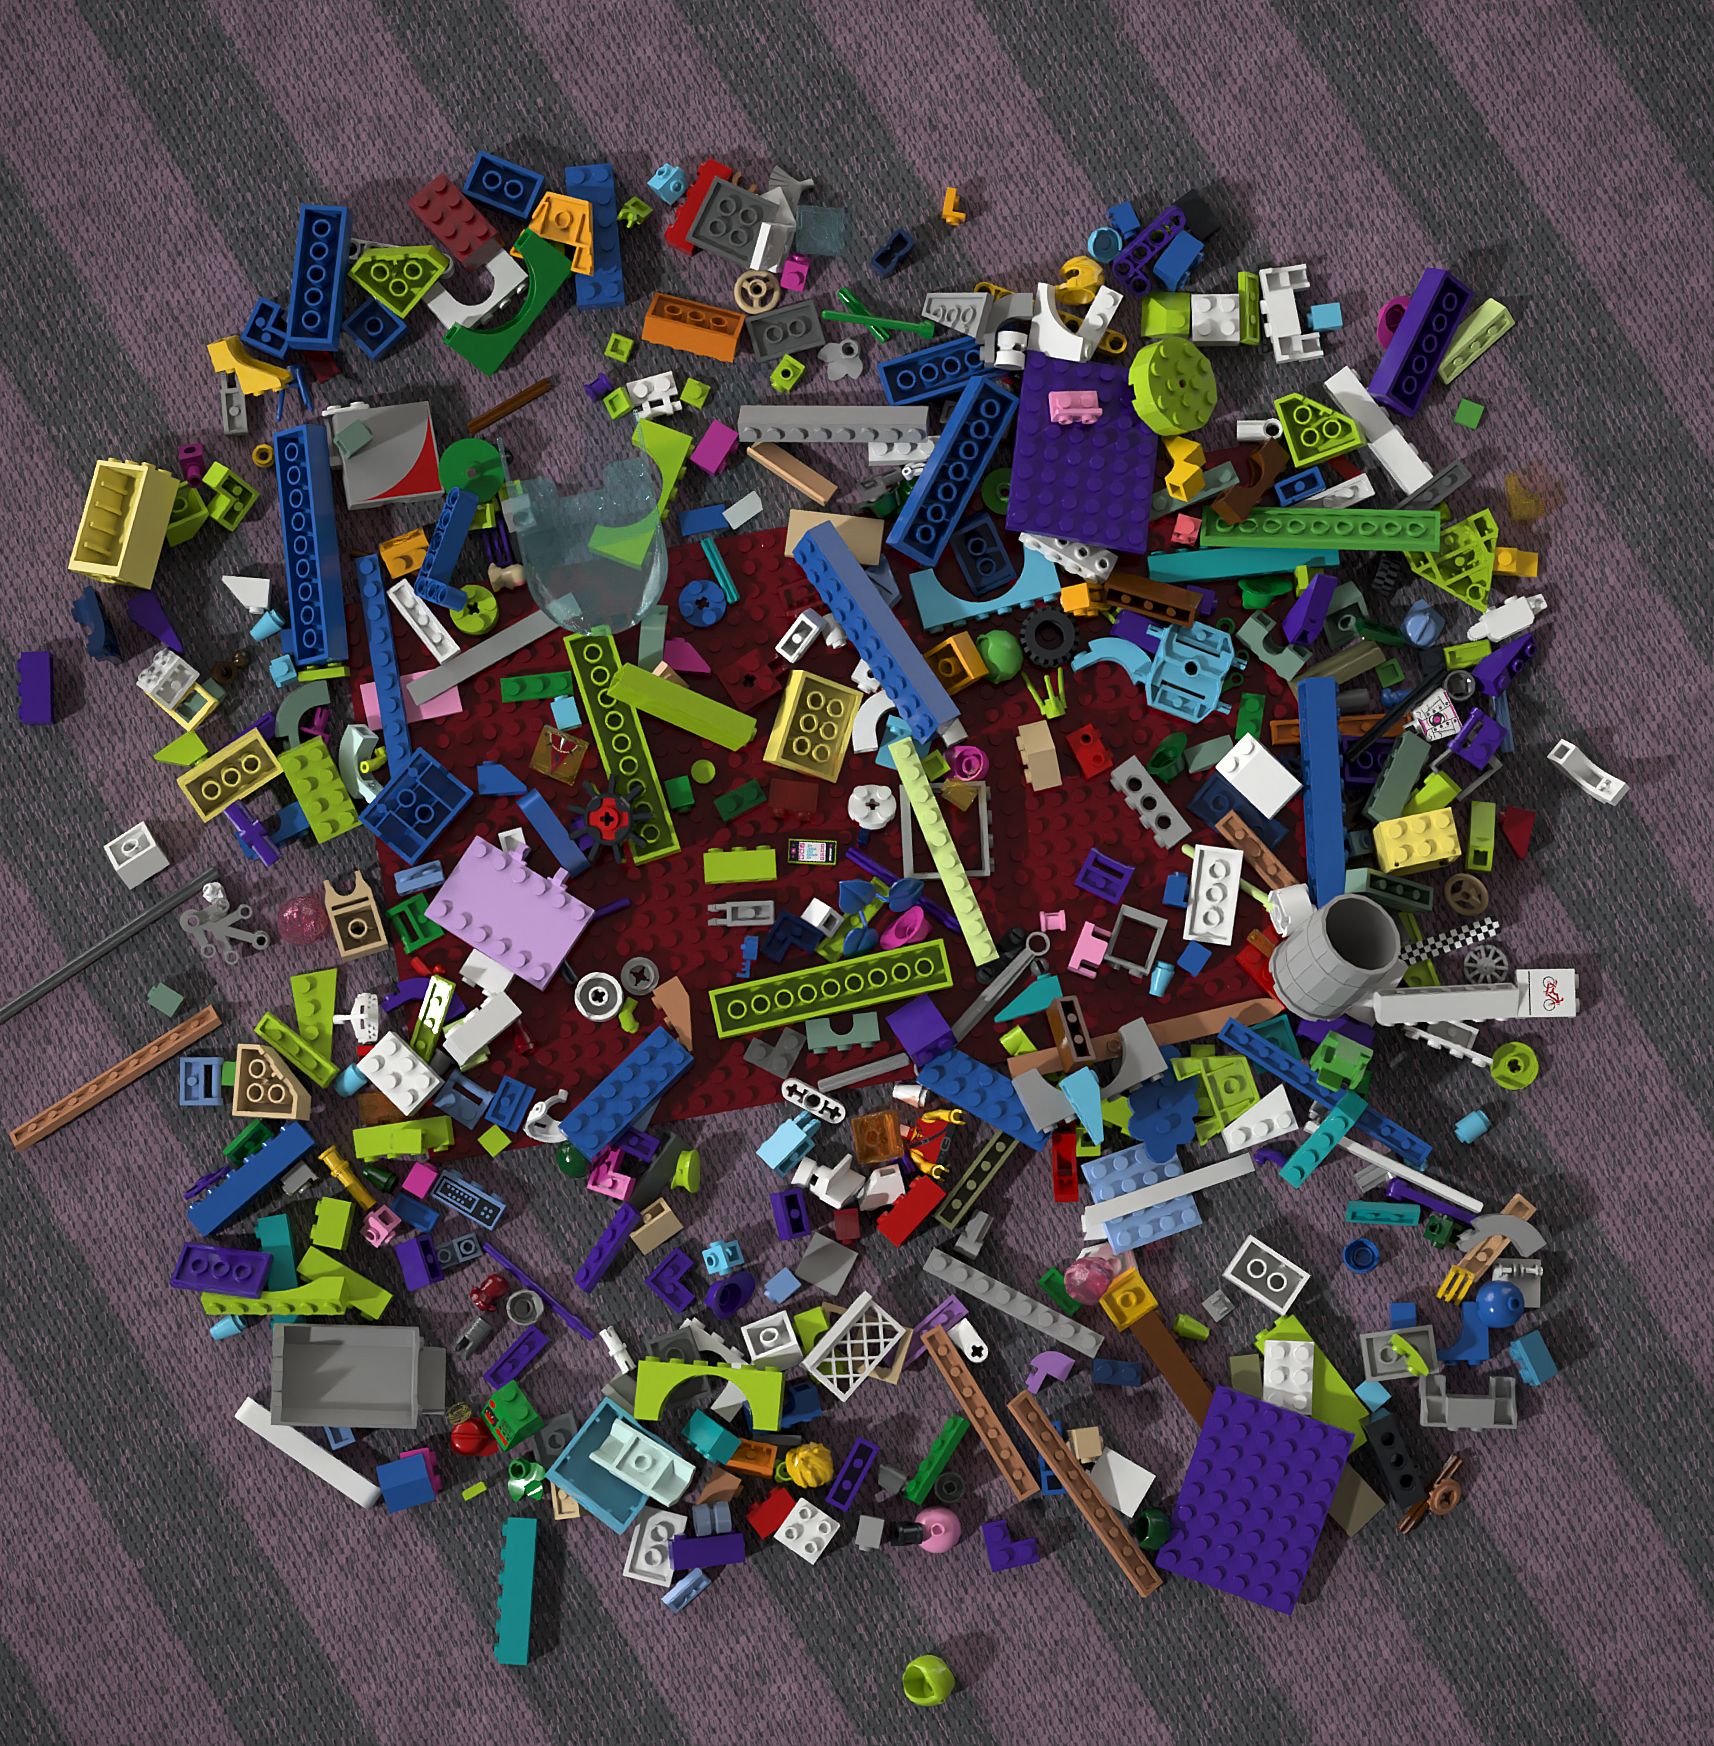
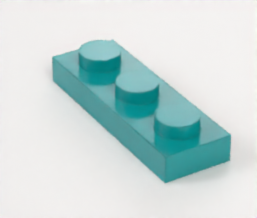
M1356 1200L1348 1201L1346 1209V1222L1418 1226L1420 1205L1410 1203L1396 1204Z

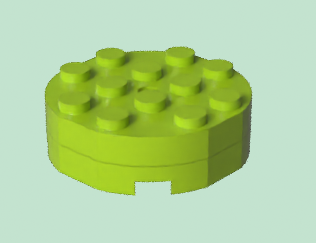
M1168 338L1147 345L1138 351L1129 371V385L1134 384L1136 400H1133L1132 403L1139 417L1155 433L1162 436L1180 435L1204 426L1208 422L1217 402L1216 382L1209 359L1192 342L1183 338Z

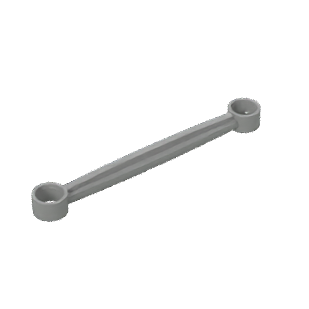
M1042 932L1030 934L1026 940V948L999 974L950 1028L958 1041L953 1046L954 1048L996 1004L1035 956H1042L1048 951L1050 940L1046 934ZM1035 935L1043 936L1046 941V948L1042 952H1034L1029 947V941ZM914 1064V1072L918 1077L920 1073L917 1070V1066Z

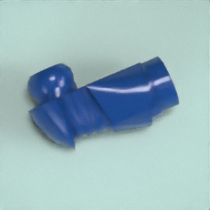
M1384 688L1380 692V702L1386 709L1391 710L1412 690L1396 691L1393 693L1392 689Z

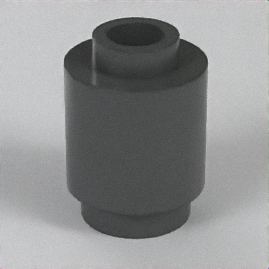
M884 1462L881 1463L873 1479L878 1481L877 1484L895 1495L899 1491L904 1493L910 1482L907 1479L909 1474L891 1463L887 1465Z

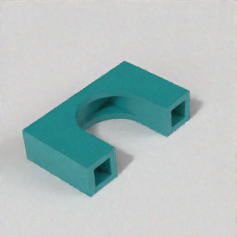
M1349 1089L1309 1139L1306 1138L1296 1149L1278 1174L1297 1189L1356 1123L1368 1103L1353 1090Z

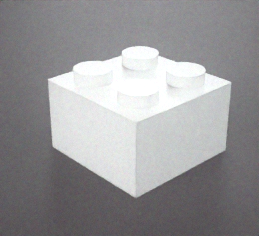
M1239 294L1191 295V342L1195 346H1238L1240 341Z
M786 1310L741 1327L753 1364L756 1365V1370L765 1371V1366L779 1367L780 1372L798 1365L804 1360Z

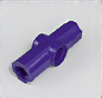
M237 799L223 810L238 830L239 836L250 849L252 848L264 865L269 867L284 855L269 837V832L257 818H254L240 799Z

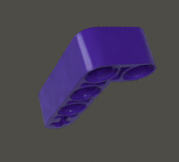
M1168 207L1114 258L1112 262L1114 275L1133 295L1141 297L1149 292V277L1141 267L1184 227L1186 219L1180 207ZM1178 215L1179 221H1171L1170 216L1176 217ZM1161 230L1164 235L1161 239L1155 240L1151 237L1152 232ZM1143 246L1147 250L1144 255L1137 256L1134 254L1135 248ZM1125 262L1129 264V269L1126 272H1119L1117 270L1118 264ZM1143 279L1146 283L1143 288L1137 289L1133 286L1134 281Z

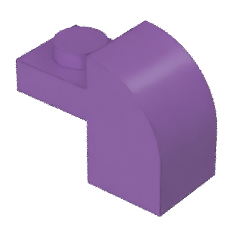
M1056 1351L1038 1354L1030 1362L1032 1366L1038 1369L1036 1372H1030L1025 1382L1029 1385L1027 1390L1036 1394L1046 1374L1065 1382L1075 1360Z

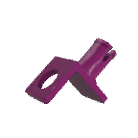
M202 443L179 447V461L184 480L188 482L189 487L199 488L204 484L202 479L207 473ZM189 450H196L195 452L190 454L185 453Z
M316 707L311 727L299 726L298 729L311 735H321L325 739L324 742L328 749L332 737L326 734L324 730L331 711Z

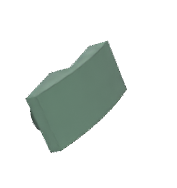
M213 678L208 679L201 685L212 697L219 701L218 706L228 694ZM195 691L176 713L189 723L208 701L199 692Z
M1226 735L1186 749L1182 754L1188 770L1192 774L1211 769L1234 748L1230 736Z

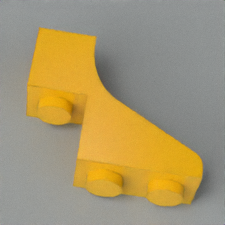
M238 335L221 338L207 345L215 371L225 370L226 374L236 371L244 395L253 393L254 396L262 395L268 392L267 389L271 388L273 392L280 391L286 388V383L294 380L290 371L250 356L242 346Z
M1178 435L1161 436L1162 443L1167 449L1165 451L1166 456L1173 465L1172 471L1165 477L1171 497L1189 502L1206 485L1200 468L1206 463L1203 448L1198 442L1182 438Z

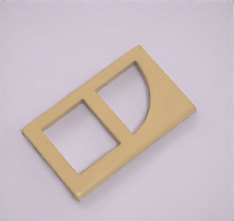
M827 1302L822 1303L828 1320H830L831 1312L843 1315L847 1311L846 1308ZM865 1315V1323L878 1322V1318ZM891 1325L882 1326L883 1328L896 1331ZM866 1326V1336H867V1338H868V1335H869L871 1326ZM902 1326L906 1332L901 1336L892 1369L888 1370L875 1366L868 1376L898 1385L914 1329ZM862 1327L859 1328L856 1340H863ZM826 1333L820 1336L818 1343L826 1335ZM854 1344L851 1357H862L864 1351L863 1344ZM835 1346V1347H834V1352H836V1351H837V1352H840V1351L837 1349V1347ZM841 1353L842 1358L847 1357L846 1355ZM844 1361L845 1367L848 1370V1361ZM852 1361V1370L863 1374L865 1363L862 1361Z

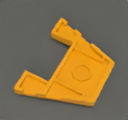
M547 191L533 213V219L528 228L543 239L577 247L571 271L593 277L592 203ZM512 247L509 255L524 259L519 251Z

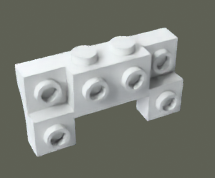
M1306 264L1260 270L1259 276L1263 291V300H1260L1262 315L1266 314L1267 323H1264L1266 337L1271 338V343H1273L1276 363L1280 364L1297 360L1301 362L1322 358L1323 350L1320 347L1319 332L1301 335L1293 292L1309 290L1310 284L1307 281Z

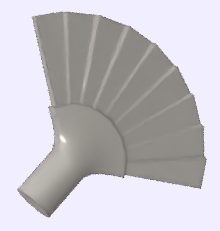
M777 165L772 170L768 184L769 191L777 187L782 188L794 217L801 193L804 190L815 187L812 178L799 182Z

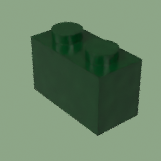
M756 778L714 800V804L725 825L767 803V799Z

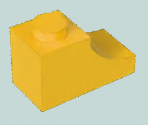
M1496 547L1492 575L1536 578L1538 553L1520 551L1517 548Z

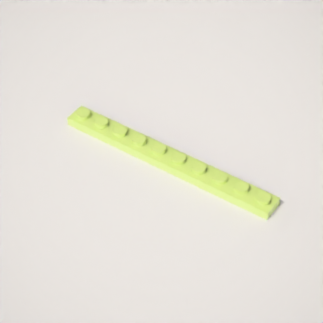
M911 737L888 745L976 966L978 967L998 959L999 955Z

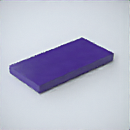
M185 1242L170 1280V1285L173 1288L260 1299L274 1261V1256L270 1253Z

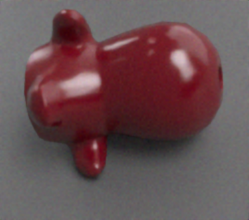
M491 1274L481 1283L480 1288L473 1287L469 1295L482 1312L485 1310L495 1312L497 1309L492 1302L508 1292V1282L500 1274Z

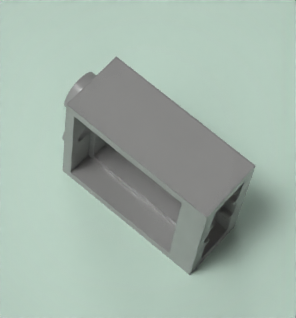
M1472 730L1461 746L1465 743L1470 746L1477 734ZM1448 749L1426 768L1429 771L1427 776L1432 772L1437 775L1440 771L1436 767L1454 752ZM1494 754L1486 764L1489 770L1462 793L1458 794L1451 802L1455 801L1458 804L1503 766Z
M1122 904L1103 960L1107 961L1106 966L1117 970L1120 967L1129 969V974L1142 978L1143 975L1148 976L1168 920ZM1124 918L1157 929L1144 967L1111 955Z

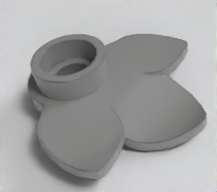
M845 339L840 344L829 343L819 351L817 356L818 359L829 363L827 374L830 381L840 380L846 374L856 380L863 369L862 361L859 358L861 348L859 343L853 339ZM847 347L853 348L854 352L851 355L845 353Z

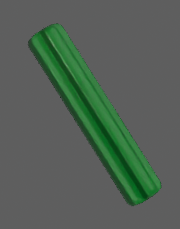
M846 286L838 291V298L853 314L875 317ZM865 325L882 344L890 339L891 333L886 328Z

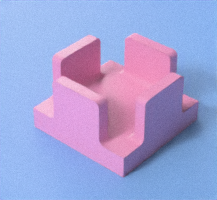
M1086 921L1067 970L1094 979L1097 973L1081 967L1080 963L1098 968L1108 943L1092 937L1091 934L1094 933L1110 939L1112 933Z

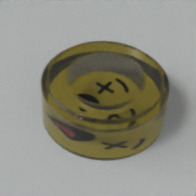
M459 1402L449 1408L446 1417L452 1425H458L470 1417L471 1409L467 1403Z

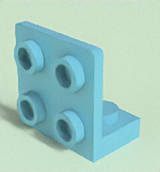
M889 715L875 762L878 765L897 770L888 745L911 737L919 760L927 757L932 741L922 745L914 737L911 728L904 719Z

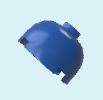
M1495 1280L1486 1282L1479 1289L1476 1297V1302H1479L1480 1309L1477 1310L1478 1316L1490 1328L1512 1326L1522 1317L1525 1301L1523 1294L1517 1286L1508 1281Z

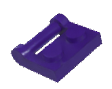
M1473 707L1469 712L1470 717L1454 740L1449 741L1447 747L1482 771L1509 730L1485 715L1478 708ZM1480 721L1484 724L1468 749L1465 750L1461 745L1476 723Z
M1093 846L1074 885L1117 905L1135 866L1131 864L1127 866L1099 852V849ZM1096 860L1124 874L1122 880L1092 866L1093 861Z

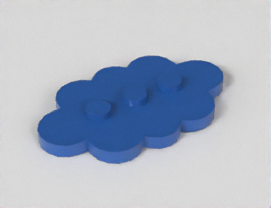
M1171 1045L1158 1047L1168 1067L1163 1073L1164 1077L1151 1083L1150 1079L1143 1082V1087L1130 1093L1127 1100L1128 1106L1133 1112L1128 1121V1130L1132 1137L1144 1142L1147 1157L1155 1163H1165L1172 1159L1176 1153L1177 1146L1190 1142L1196 1132L1192 1118L1198 1113L1199 1103L1193 1095L1198 1089V1077L1193 1075L1180 1081L1176 1079L1170 1059L1182 1058L1179 1050Z

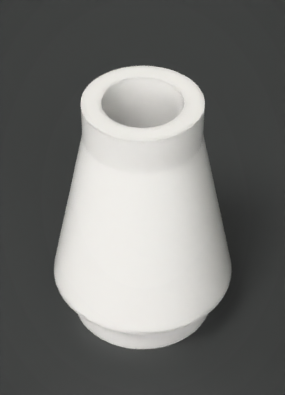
M896 1083L893 1097L916 1108L920 1106L926 1107L930 1090L922 1085Z

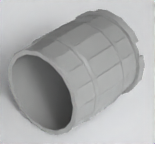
M1352 893L1336 896L1325 906H1322L1274 949L1269 961V973H1273V979L1276 983L1273 988L1278 998L1286 1007L1303 1019L1314 1022L1318 1019L1327 1020L1328 1022L1335 1021L1383 979L1389 969L1396 964L1401 951L1400 934L1393 919L1379 904L1371 899Z

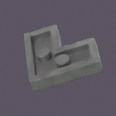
M896 466L855 485L865 501L874 502L883 497L882 494L887 492L885 487H896L901 484V480L905 479L902 474V469Z
M785 1027L776 1047L753 1037L743 1059L786 1080L807 1037L788 1027Z

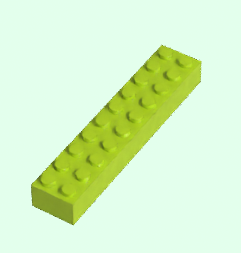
M609 623L564 637L563 639L608 780L610 774H619L618 793L627 796L636 786L642 785L645 790L633 803L637 813L645 811L656 813L655 819L638 821L635 830L636 833L649 842L647 848L637 846L632 840H628L636 866L682 852L635 707L607 695L614 674L622 667Z
M942 938L709 991L719 1039L722 1040L952 988L953 982Z

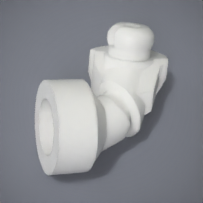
M218 882L208 883L203 888V897L211 904H214L216 899L220 897L225 899L227 897L223 886ZM220 901L218 903L219 909H224L226 907L225 901ZM227 911L223 913L216 912L205 920L215 922L225 917Z

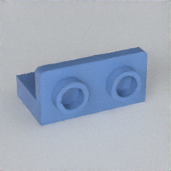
M439 860L394 874L397 883L396 889L400 896L446 882Z

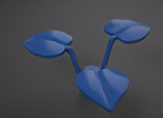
M903 878L898 880L889 889V897H884L877 893L872 883L862 881L861 879L839 882L840 909L846 914L859 912L863 923V928H854L846 936L843 945L845 958L849 960L865 956L878 943V933L873 928L868 929L862 908L869 905L874 897H877L886 903L890 902L889 907L893 912L905 911L911 908L921 897L924 889L923 879Z

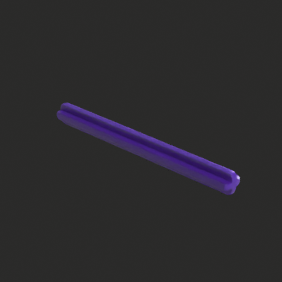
M852 846L847 851L846 856L889 887L900 880L898 876L856 847ZM921 895L915 903L916 906L921 907L925 912L958 935L963 934L957 917L925 895Z

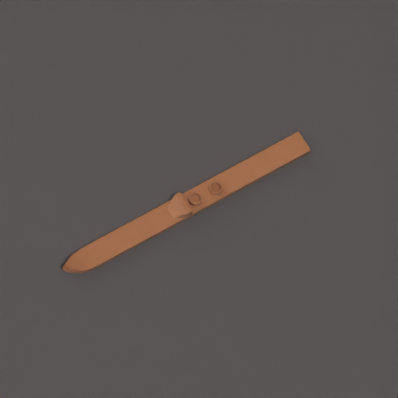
M1254 999L1148 1024L1147 1027L1157 1047L1219 1033L1229 1017L1244 1026H1249L1269 1020L1283 1009L1274 999ZM1118 1032L1090 1039L1096 1057L1095 1062L1122 1056V1043ZM1057 1047L1007 1059L1012 1080L1034 1068L1038 1070L1040 1075L1064 1070Z

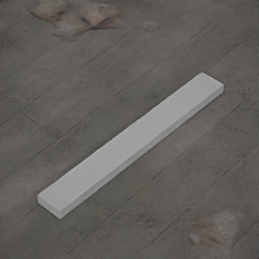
M570 592L453 658L444 665L407 684L406 687L416 705L420 706L580 616L583 612Z

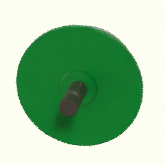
M466 438L453 443L445 450L439 462L438 475L440 483L447 494H449L453 487H459L477 494L479 498L478 504L491 499L499 491L504 480L505 468L501 455L490 443L477 438Z

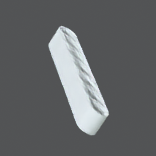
M248 1396L234 1417L367 1510H371L382 1494L379 1486L377 1487L372 1484L373 1482L362 1474L356 1473L348 1464L340 1459H336L332 1453L322 1446L313 1443L312 1439L302 1432L296 1431L293 1426L271 1425L270 1410L262 1404L256 1403L253 1398Z

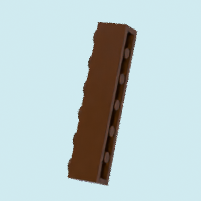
M1149 1308L1129 1322L1127 1326L1202 1430L1215 1389L1209 1390L1205 1384L1208 1379L1200 1369L1197 1371L1191 1364L1194 1360L1186 1349L1182 1351L1177 1345L1180 1340L1172 1329L1169 1332L1163 1325L1166 1320L1159 1310L1154 1312L1153 1309Z

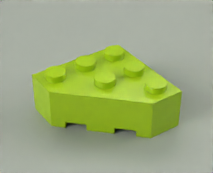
M433 245L371 248L363 252L347 275L401 319H404L444 272L450 259Z
M1293 393L1274 400L1296 468L1305 469L1368 445L1361 422L1302 394Z

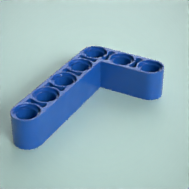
M459 487L451 489L414 585V594L416 596L457 612L464 608L467 594L465 591L448 585L478 505L479 498L477 494Z

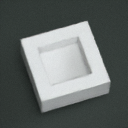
M521 827L498 834L502 850L506 854L510 850L515 852L521 842L526 844Z

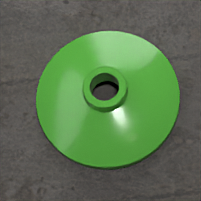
M1011 468L994 470L986 477L982 485L984 503L991 511L997 514L1007 515L1009 496L1003 497L1000 492L1003 489L1010 491Z

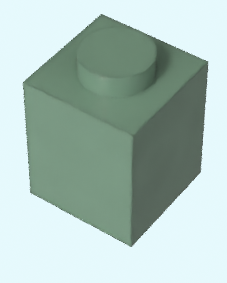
M358 419L338 433L333 442L343 455L349 459L370 444L373 439L371 436L372 431L366 423L362 424Z
M161 982L158 986L154 985L148 993V1003L175 1019L187 1000Z

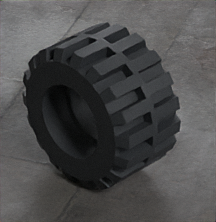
M1046 606L1043 609L1041 607L1037 608L1035 612H1031L1027 619L1024 620L1020 631L1019 639L1026 658L1033 661L1034 665H1041L1046 669L1048 667L1057 668L1061 664L1063 666L1074 656L1080 638L1079 627L1076 625V620L1070 617V613L1062 611L1060 607L1051 608V606ZM1044 625L1058 627L1064 636L1062 645L1054 650L1043 649L1037 644L1035 639L1037 630Z

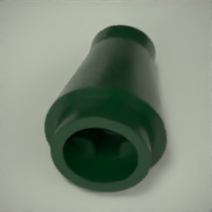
M368 1164L362 1173V1176L367 1178L383 1194H391L399 1183V1177L396 1176L395 1172L375 1167L371 1164Z

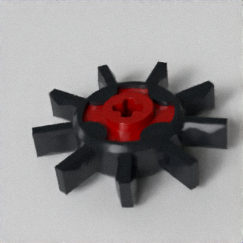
M610 774L608 793L600 794L595 784L590 780H585L582 783L592 800L586 807L579 804L567 805L566 809L568 811L584 816V827L573 831L568 837L570 840H578L589 835L595 841L588 856L590 861H597L604 845H612L617 864L626 863L622 843L627 840H632L637 846L642 848L648 847L649 842L635 832L638 821H650L656 818V813L653 812L637 813L633 804L645 790L642 785L636 786L627 796L618 793L619 774ZM608 817H614V821H608Z

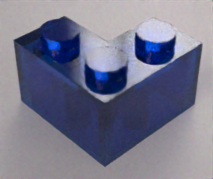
M782 909L762 943L759 953L781 964L787 951L793 944L813 956L824 937V932Z

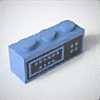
M451 1169L450 1172L443 1170L430 1195L489 1230L494 1231L508 1207L503 1204L505 1199L495 1193H492L491 1196L482 1192L485 1187L473 1180L470 1184L463 1181L464 1175L454 1169Z

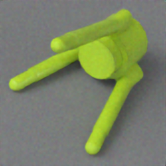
M1058 667L1059 698L1054 696L1049 676L1045 675L1044 677L1050 698L1045 700L1046 705L1043 704L1026 673L1021 672V676L1040 707L1042 715L1046 714L1047 719H1052L1066 714L1064 709L1067 706L1062 667Z

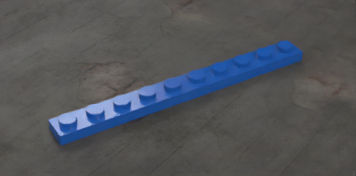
M379 554L355 558L392 779L413 755L381 559Z
M1229 1017L1217 1036L1220 1040L1330 1111L1346 1093L1342 1088L1338 1092H1334L1316 1082L1317 1072L1310 1070L1309 1067ZM1368 1105L1354 1124L1355 1127L1419 1168L1433 1148Z

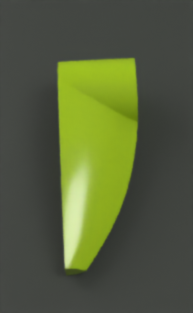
M1019 1025L999 1039L1012 1057L1038 1051ZM1055 1072L1041 1075L1042 1078L1053 1082L1059 1079Z

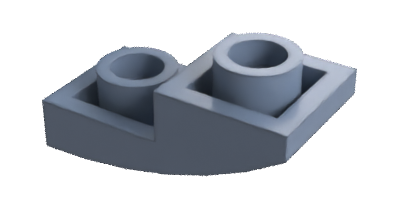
M475 1232L434 1247L442 1270L483 1255Z

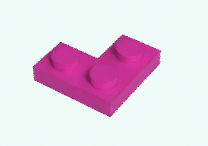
M611 1146L596 1161L587 1188L629 1202L636 1179L618 1173L625 1151Z

